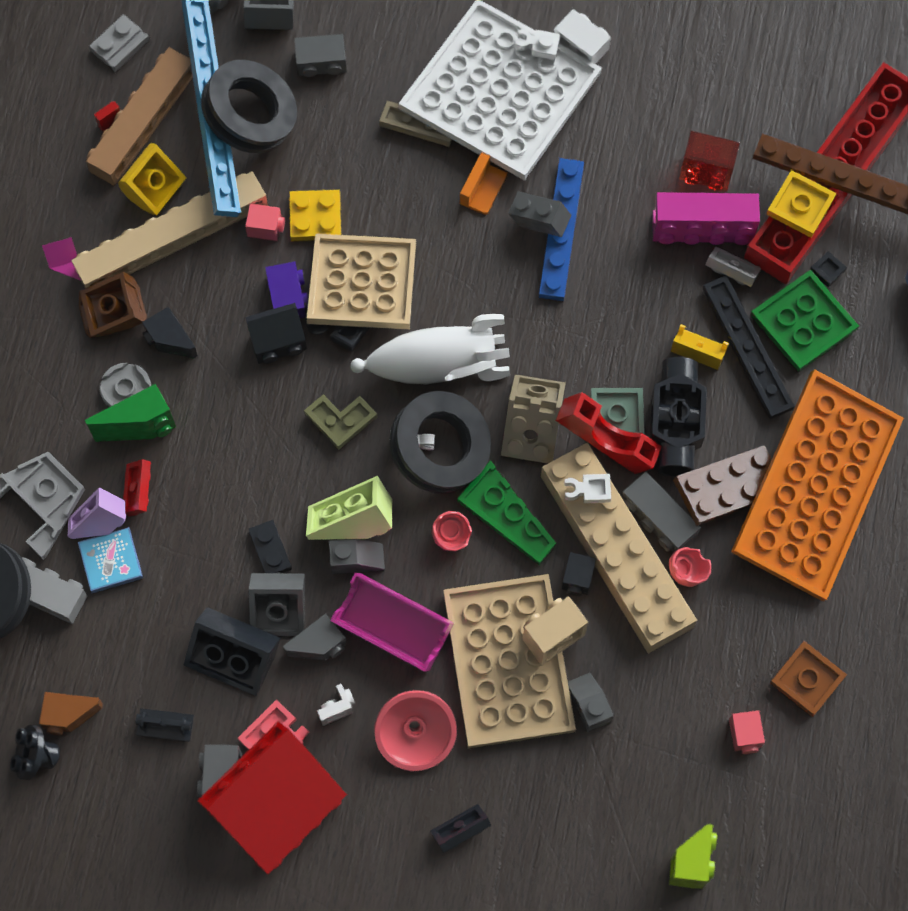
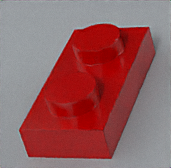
M141 459L126 464L123 500L125 501V513L127 516L147 512L149 502L148 489L151 478L150 461Z

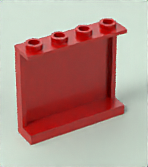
M278 721L197 801L211 813L251 856L255 863L269 874L282 863V860L293 849H296L301 844L302 839L311 830L316 829L321 824L322 819L331 810L336 809L340 805L342 799L347 794L297 737Z

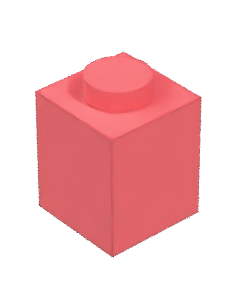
M250 204L246 221L247 236L277 241L279 232L283 233L285 218L281 217L280 208Z
M751 711L731 715L729 723L734 751L742 750V754L758 752V748H761L765 743L760 712Z

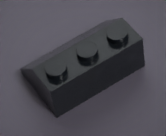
M207 607L195 621L183 665L257 696L275 658L280 637Z

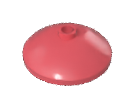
M408 691L396 695L382 707L375 722V740L383 757L394 766L409 771L425 770L439 764L452 750L457 735L456 721L450 707L440 697L425 691ZM416 721L419 723V726L411 728L409 726L410 723Z

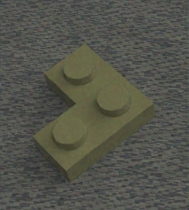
M323 394L304 410L305 415L338 450L377 418V413L361 396L340 412Z

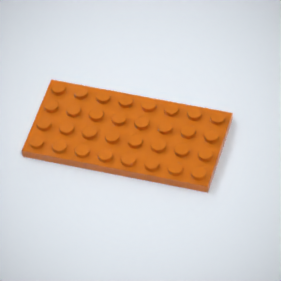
M815 369L811 371L731 553L821 601L827 600L904 418Z

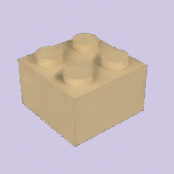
M569 596L563 601L561 598L556 599L547 607L549 609L541 616L539 613H536L525 622L523 641L541 666L585 636L588 621Z

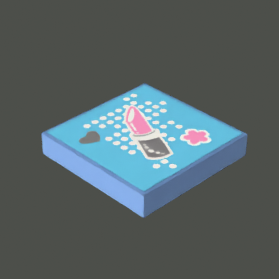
M129 527L114 531L110 535L97 536L78 542L92 593L143 579Z

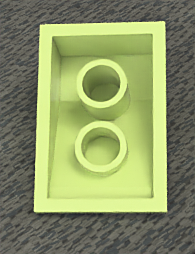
M378 476L308 506L306 536L309 540L369 539L376 535H383L389 529H392V498Z

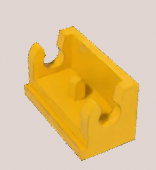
M680 325L678 333L674 338L671 352L718 370L729 343L724 341L723 344L687 331L685 330L686 326Z

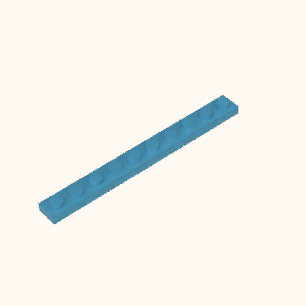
M182 0L213 214L217 216L238 217L241 209L231 146L218 138L210 129L201 108L202 91L218 69L208 0Z

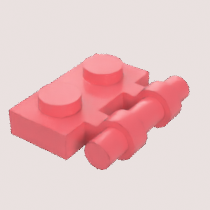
M276 699L238 737V740L249 750L278 721L286 726L302 744L304 743L302 740L309 734V731L302 725L294 732L290 726L296 721V718Z

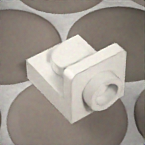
M342 684L336 686L341 701H328L321 705L322 709L317 711L323 726L353 713L351 705L355 704L350 690H344Z

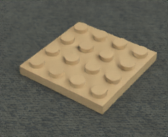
M315 234L307 324L410 329L416 239Z

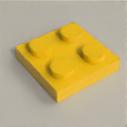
M791 170L770 205L767 215L812 238L833 202L836 193Z
M340 190L290 191L291 241L315 240V234L341 235Z

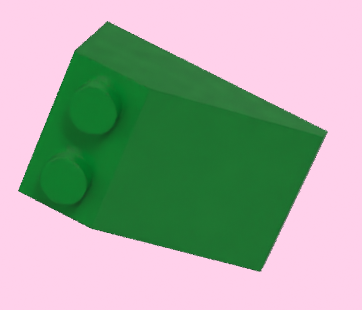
M156 384L85 420L95 442L154 439L170 434L172 429L176 427L171 411Z

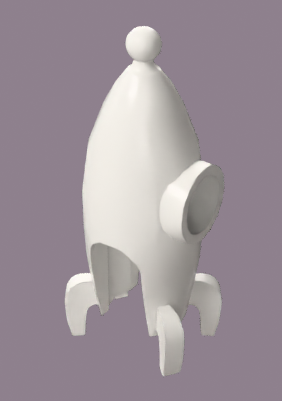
M501 314L477 316L472 321V327H434L402 334L373 351L366 360L354 359L350 365L351 370L355 373H361L364 369H368L377 376L406 384L446 382L475 373L484 381L510 376L509 366L495 367V360L510 357L509 348L495 350L494 344L505 343L504 334L493 335L492 328H490L505 324L504 316Z

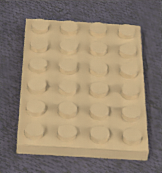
M549 574L443 590L447 618L454 622L450 630L468 748L575 732L576 727L563 653L560 652L541 666L523 641L525 622L536 613H539L541 616L549 610L547 607L553 602Z

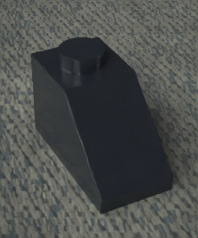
M169 307L142 322L145 329L142 332L143 337L149 346L154 344L158 352L188 358L198 356L194 344Z

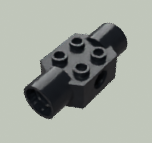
M672 357L665 359L662 362L661 382L654 385L652 393L650 439L661 445L657 461V471L666 476L676 477L693 471L695 450L702 447L705 438L707 388L698 383V362L690 358Z

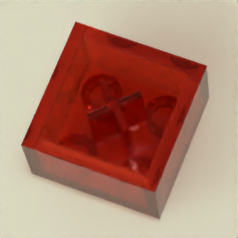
M691 131L679 180H683L690 185L700 184L708 186L715 191H727L740 142Z

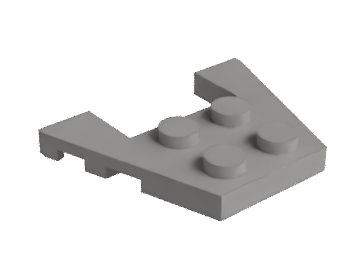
M49 452L18 465V468L6 474H0V498L12 489L45 522L42 527L26 540V543L43 560L49 554L85 491L83 485Z

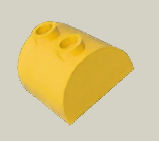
M151 143L121 178L118 185L121 191L134 204L148 213L157 215L186 177L157 144Z

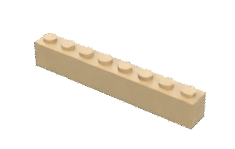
M253 171L236 177L241 209L238 217L214 215L211 194L209 192L203 196H195L185 205L171 208L166 214L158 218L147 220L144 225L136 229H128L121 236L113 240H106L91 251L79 253L71 261L84 287H90L121 272L130 275L247 217L250 204L268 206L267 196Z

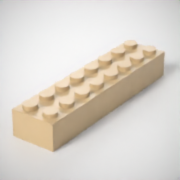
M586 443L543 466L541 478L589 557L596 558V569L647 653H650L693 629L697 619L611 480L610 503H584V496H579L572 501L565 499V493L575 491V488L572 486H564L565 479L574 478L578 482H583V475L607 474L589 444Z

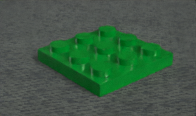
M811 269L752 310L750 314L798 372L859 328L855 320Z

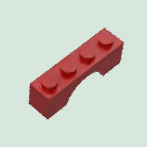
M583 392L564 399L555 420L556 422L634 474L654 468L661 445L643 433L624 431L608 423L600 413L602 405Z

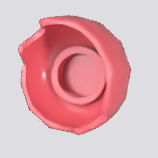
M447 511L440 514L432 526V536L435 544L447 551L455 552L465 548L472 534L468 519L460 512Z
M680 548L674 551L668 562L671 577L675 582L686 587H693L707 581L711 574V561L703 558L699 549Z

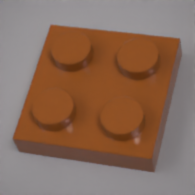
M803 641L770 684L810 716L814 717L847 674L807 642Z

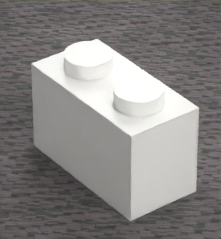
M574 9L554 28V33L560 34V45L594 64L609 50L611 37L606 30L598 28L590 22L586 15L579 14Z

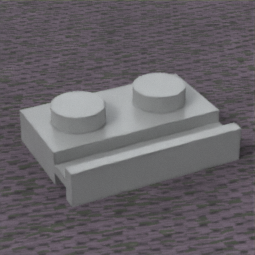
M123 14L89 48L92 53L105 64L111 66L116 72L150 39L148 34L142 32L141 28Z

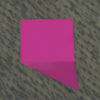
M72 237L42 246L50 269L80 280L71 261L77 256Z

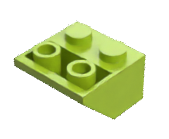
M707 824L681 845L672 855L669 885L702 889L707 882H710V878H713L715 862L710 861V854L716 849L717 833H712L713 825Z

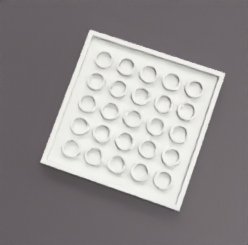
M476 0L399 102L398 109L480 155L482 152L489 155L491 162L525 180L601 74L602 68L558 44L555 60L531 56V49L526 51L516 50V41H525L517 38L518 30L528 31L530 35L534 36L536 31L481 0Z

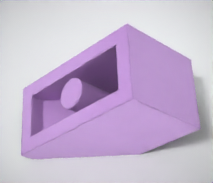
M98 488L69 517L68 537L76 539L110 535L125 522V501Z

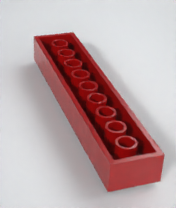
M883 62L817 153L870 171L908 118V77ZM813 181L835 192L836 196L812 238L769 216L749 243L744 258L787 285L852 194Z

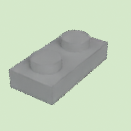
M718 247L714 248L705 264L716 273L725 274L733 278L737 283L750 287L761 270L760 267Z

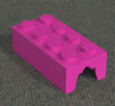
M657 192L656 210H653L652 214L653 242H660L662 244L685 242L690 245L699 242H710L713 245H720L724 242L737 245L749 244L755 237L760 223L759 194Z
M355 573L350 582L351 588L346 600L334 612L330 621L423 671H430L454 622L361 573Z

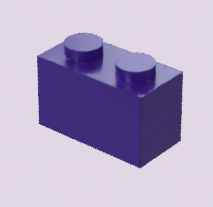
M295 262L265 267L273 309L295 303L299 318H305V308H308L307 292H301L300 285H305L302 270H297Z

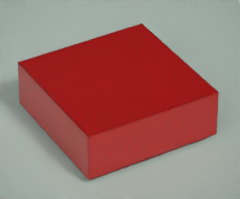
M112 101L94 115L97 125L102 132L113 125L114 119L120 111V107L115 101Z

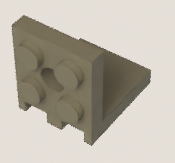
M521 375L514 376L501 456L542 463L553 461L559 423L555 420L562 406L565 382ZM526 430H534L538 436L535 439H527L523 433Z

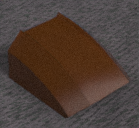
M125 272L118 273L79 292L80 314L85 334L89 338L109 335L142 324L147 318L140 287L135 279Z

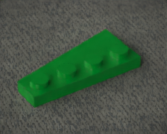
M490 460L483 471L457 498V502L540 565L554 549L556 542L538 519L531 514L523 500L516 495L510 487L511 485L496 470V466Z

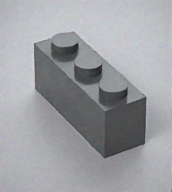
M647 472L642 474L623 491L622 499L631 514L635 513L640 518L642 527L649 533L653 532L659 538L660 545L669 552L671 550L674 553V551L685 547L698 536L701 527L699 525L696 526L694 520Z

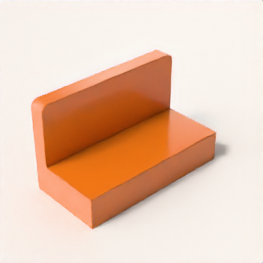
M481 152L460 192L461 205L484 215L489 213L507 177V172L490 165L489 155Z

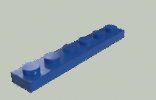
M559 159L553 200L561 201L571 214V218L562 237L548 234L539 298L564 301L584 161Z

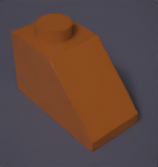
M45 692L39 724L46 730V733L51 735H62L63 732H72L102 709L103 703L99 698Z

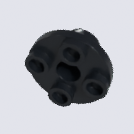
M28 725L24 729L19 728L15 735V742L17 744L15 755L12 756L10 761L11 772H16L19 779L28 781L36 775L39 767L52 769L56 766L60 755L59 747L56 743L44 742L43 733L39 726Z

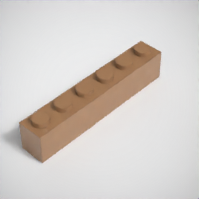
M168 47L164 54L159 55L155 67L151 72L146 73L142 80V85L137 92L134 91L130 95L128 104L117 113L113 125L110 129H106L103 132L100 143L88 153L86 162L90 173L114 186L117 184L193 78L190 58Z

